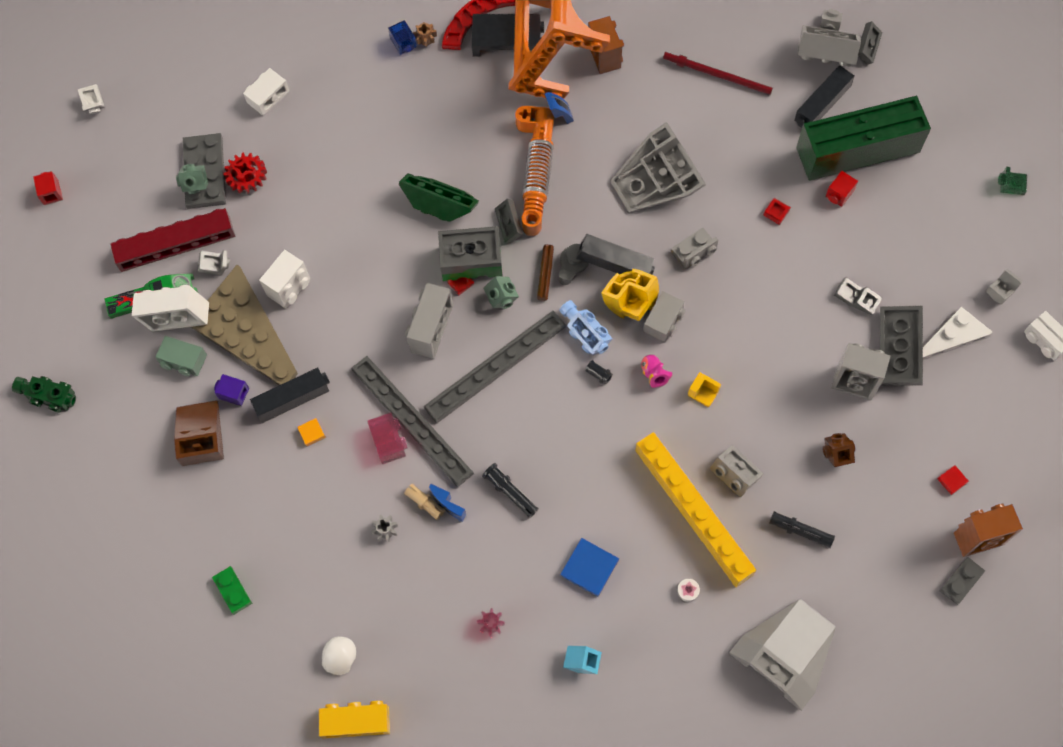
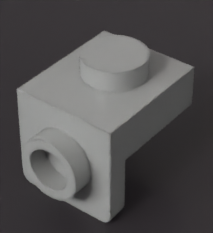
M834 9L824 10L820 28L839 31L843 13H839V11Z
M223 250L221 254L200 251L198 272L222 276L230 264L227 250Z
M1006 269L985 292L1002 305L1021 285L1022 280Z

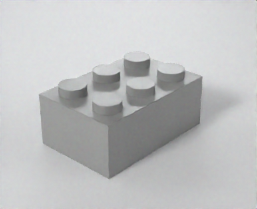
M803 25L798 45V55L805 60L817 58L823 63L835 61L840 62L839 65L850 67L851 64L856 65L861 44L860 35Z
M427 283L425 289L420 291V303L413 310V322L411 325H408L405 337H407V344L410 347L411 353L434 359L453 308V301L450 289Z
M848 343L837 365L831 388L872 400L885 378L890 355L885 354L881 350L864 348L861 344Z

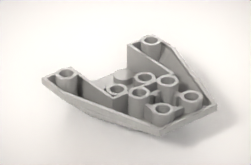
M799 599L744 634L729 654L745 667L750 665L783 691L785 693L784 698L802 711L816 692L836 626Z

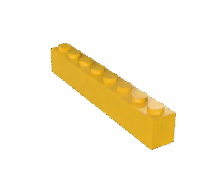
M652 432L637 442L636 453L733 585L737 588L753 577L756 572L753 564L656 434Z

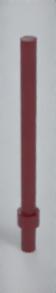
M665 52L663 59L677 63L676 66L682 68L685 66L771 95L773 90L772 87L689 60L683 55L677 56Z

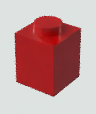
M52 171L33 176L37 197L43 205L63 200L59 180Z
M841 171L829 186L825 197L831 203L842 207L855 191L858 180Z

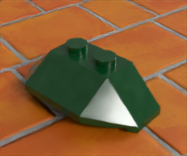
M407 173L399 181L400 188L414 209L424 214L435 216L442 221L451 222L471 213L479 203V200L475 199L468 192L432 178L414 176Z

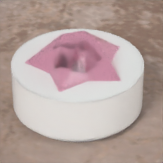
M693 579L682 580L677 589L678 596L686 602L694 601L700 592L698 583Z

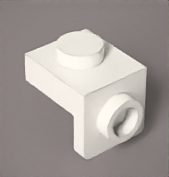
M97 84L78 89L83 104V111L94 114L100 112V108L105 107Z

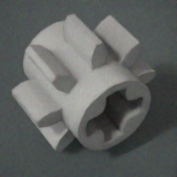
M380 515L379 520L372 521L376 528L372 529L371 532L372 534H378V541L384 538L390 542L392 535L397 536L394 528L398 527L397 522L391 523V515L387 518H383ZM383 525L387 526V531L385 532L382 530Z

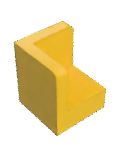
M699 372L689 388L688 396L710 407L720 391L721 384Z

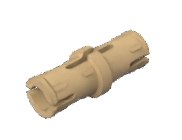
M411 484L405 490L404 495L417 503L419 509H424L436 520L440 519L439 515L442 516L445 509L433 501L432 496L423 493L414 484Z

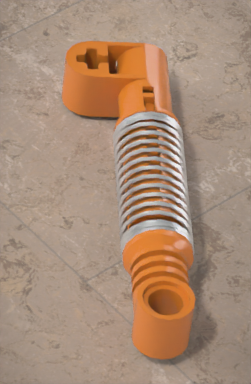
M521 106L515 112L516 127L521 132L533 133L528 147L522 194L524 200L522 230L528 236H535L541 232L543 205L548 198L554 148L552 142L554 115L550 108Z

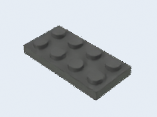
M221 133L183 137L184 165H204L208 180L206 189L200 190V192L195 194L185 192L186 208L225 205L223 137Z
M923 306L880 307V350L890 355L885 378L880 386L923 385Z

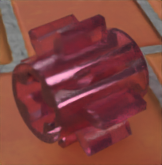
M493 608L490 609L489 613L482 611L483 619L477 620L479 625H483L480 632L484 633L487 631L489 637H492L494 632L501 634L499 627L505 625L504 621H499L502 613L499 612L496 615ZM490 618H493L495 622L492 627H489L488 623H486L490 621Z

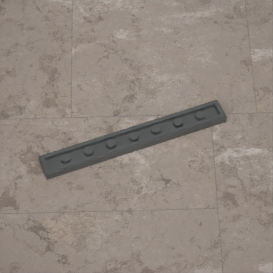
M551 311L424 405V409L436 423L440 422L566 328V324L554 311Z
M368 356L351 368L355 375L457 487L474 474L468 465Z

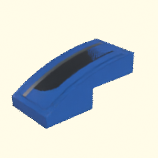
M545 93L554 117L558 118L563 115L567 124L573 122L574 119L568 103L556 94Z
M430 484L429 489L436 502L450 515L463 522L466 516L465 509L450 502V492Z

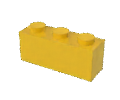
M370 701V705L361 706V702L347 703L348 707H339V704H326L325 708H319V736L322 739L390 734L389 706L383 704V701Z

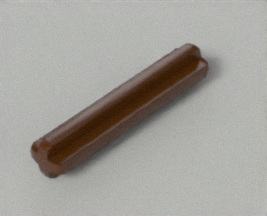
M548 244L543 246L537 299L541 301L548 300L554 246Z

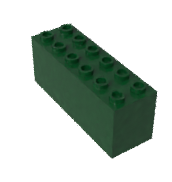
M916 95L804 123L796 149L807 178L811 181L835 175L841 171L846 172L920 153L931 127Z

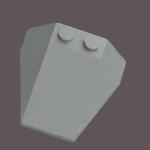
M667 122L646 137L610 181L629 213L688 197L706 186L700 173Z

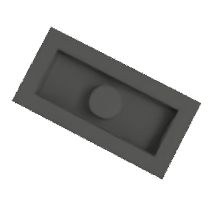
M872 21L865 24L858 56L867 65L874 62L883 33Z
M507 198L494 209L504 242L512 243L523 235L514 202L512 199Z
M966 557L940 591L958 605L985 570L969 557Z

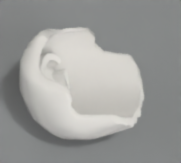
M338 636L331 638L322 651V666L326 672L333 675L342 676L348 673L356 659V647L346 637Z

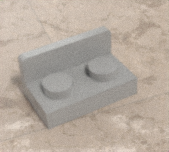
M701 228L671 248V253L683 268L687 269L690 266H696L706 255L711 256L715 253L719 240L716 237L712 239L705 229Z
M733 445L718 456L710 467V470L739 497H742L763 475Z

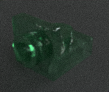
M1006 166L1003 173H1000L998 177V185H1001L1000 193L1025 195L1027 192V174L1010 172L1011 167Z

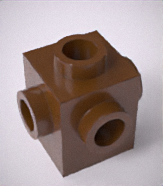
M835 433L824 438L825 446L822 448L824 457L829 459L834 467L855 463V444L845 433Z

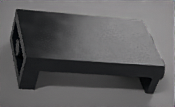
M473 14V57H480V50H514L515 14ZM529 14L528 47L529 50H533L541 39V33H544V21L540 20V14Z

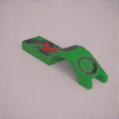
M170 274L150 280L144 287L104 298L108 316L110 319L132 313L134 293H141L144 290H161V288L165 287L177 288L181 285H189L193 288L191 280L195 279L194 275Z

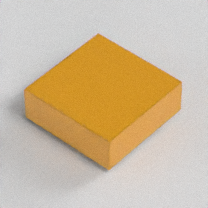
M316 418L297 427L306 446L326 438Z

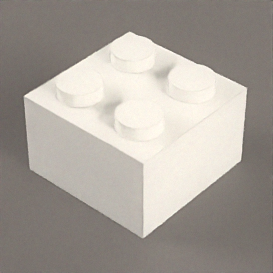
M284 249L259 281L267 297L287 309L289 305L296 301L300 291L308 286L310 276L304 262Z

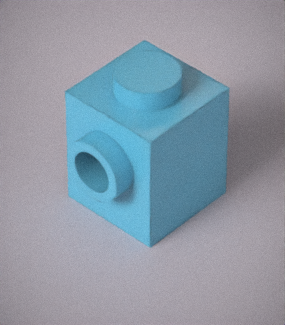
M568 646L563 668L577 673L598 674L602 652L587 646Z

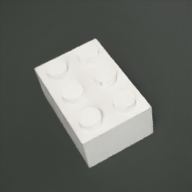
M181 285L177 288L165 287L155 291L144 290L141 293H134L132 317L152 332L207 325L209 302L189 285Z

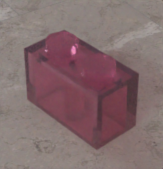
M388 413L367 420L382 464L406 457L404 449L408 447L404 437H399L398 431L401 430L398 418L393 419L392 414Z

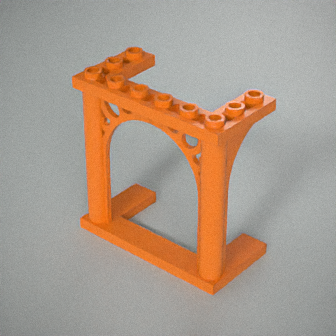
M515 0L514 76L509 82V90L546 98L545 93L550 92L564 99L569 93V86L543 80L540 77L542 72L564 43L602 53L610 43V35L593 31L585 25L576 14L571 0ZM529 3L551 9L546 32L531 52L528 47Z

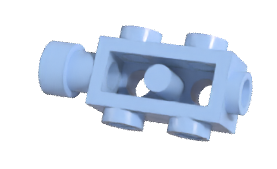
M572 300L567 301L561 306L559 311L570 320L567 324L570 329V335L582 342V349L586 353L592 355L602 354L609 348L608 344L613 338L608 334L607 329L599 324L592 312L587 309L578 311L577 306Z

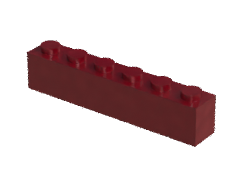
M226 208L215 209L211 213L196 215L188 220L176 221L174 224L165 227L160 226L152 231L140 232L129 238H121L116 242L110 243L115 264L123 272L236 236L231 218Z

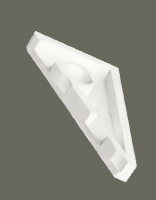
M960 307L923 347V359L942 351L946 352L958 348L962 344L972 343L974 340L983 337L987 338L991 335L992 331L964 308Z

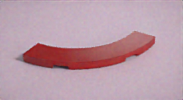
M515 0L469 1L454 15V19L447 26L443 36L442 49L461 50L463 39L472 26L473 14H487L499 8L515 6Z

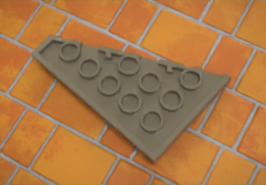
M236 265L207 300L209 302L207 325L193 326L191 328L276 384L281 385L294 379L298 373L241 267Z

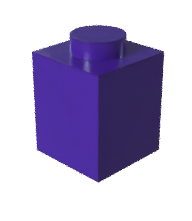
M222 374L220 380H217L215 383L214 393L220 400L242 407L250 388L245 381Z

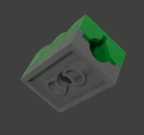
M499 226L438 231L440 269L443 281L457 280L462 277L476 279L479 276H503Z

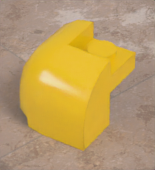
M632 269V271L624 272L620 275L617 273L613 276L601 294L604 303L614 314L623 319L625 316L640 321L647 310L652 311L658 298L659 283L656 276L641 270Z

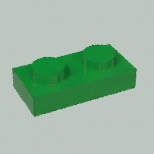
M231 566L212 577L233 615L253 604Z

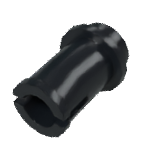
M593 360L589 362L585 369L587 373L599 379L601 384H607L613 375L609 369H604Z

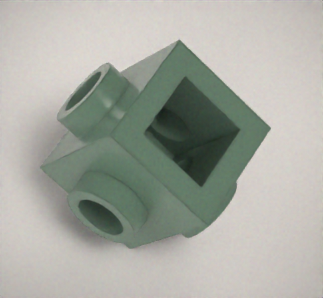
M186 164L182 166L183 168L176 175L178 187L181 186L182 192L195 194L200 192V190L206 189L208 186L204 165L194 166V164Z
M495 276L483 287L493 308L507 309L519 297L509 277Z

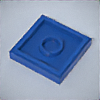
M581 538L560 576L599 597L619 558Z

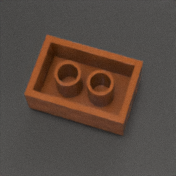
M1004 503L991 507V510L983 512V509L970 513V517L964 519L965 522L958 525L959 528L954 532V536L962 556L966 557L1005 545L1023 528L1013 504L1004 506Z

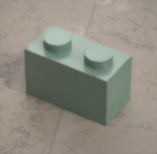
M165 336L155 358L160 363V366L166 370H172L173 368L179 370L178 372L185 376H198L207 353L203 347Z

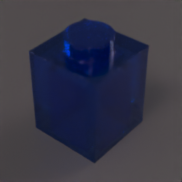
M405 20L388 27L390 39L400 55L410 52L417 47L415 36Z

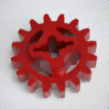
M243 152L241 157L234 155V161L228 160L230 166L224 167L226 172L223 174L227 185L231 186L233 191L237 189L241 194L243 190H246L247 194H249L250 189L257 191V185L263 186L261 180L267 179L265 176L267 170L263 160H260L258 155L253 157L252 153H249L248 156H245Z

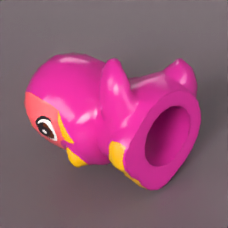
M650 354L642 359L641 367L643 374L650 379L649 384L652 388L664 386L672 377V372L664 370L662 368L664 364L660 362L659 358Z

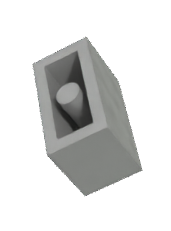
M662 291L644 323L643 332L666 342L668 336L672 337L676 330V326H674L676 321H681L686 310L683 309L685 301Z

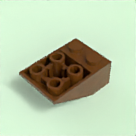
M218 400L176 407L175 453L177 461L182 466L224 459Z

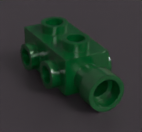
M32 376L30 382L25 378L16 377L12 384V391L18 394L24 393L30 400V404L41 407L42 404L48 405V408L54 412L67 411L69 406L73 407L76 402V395H74L75 392L70 384L61 381L58 384L45 376H40V378Z

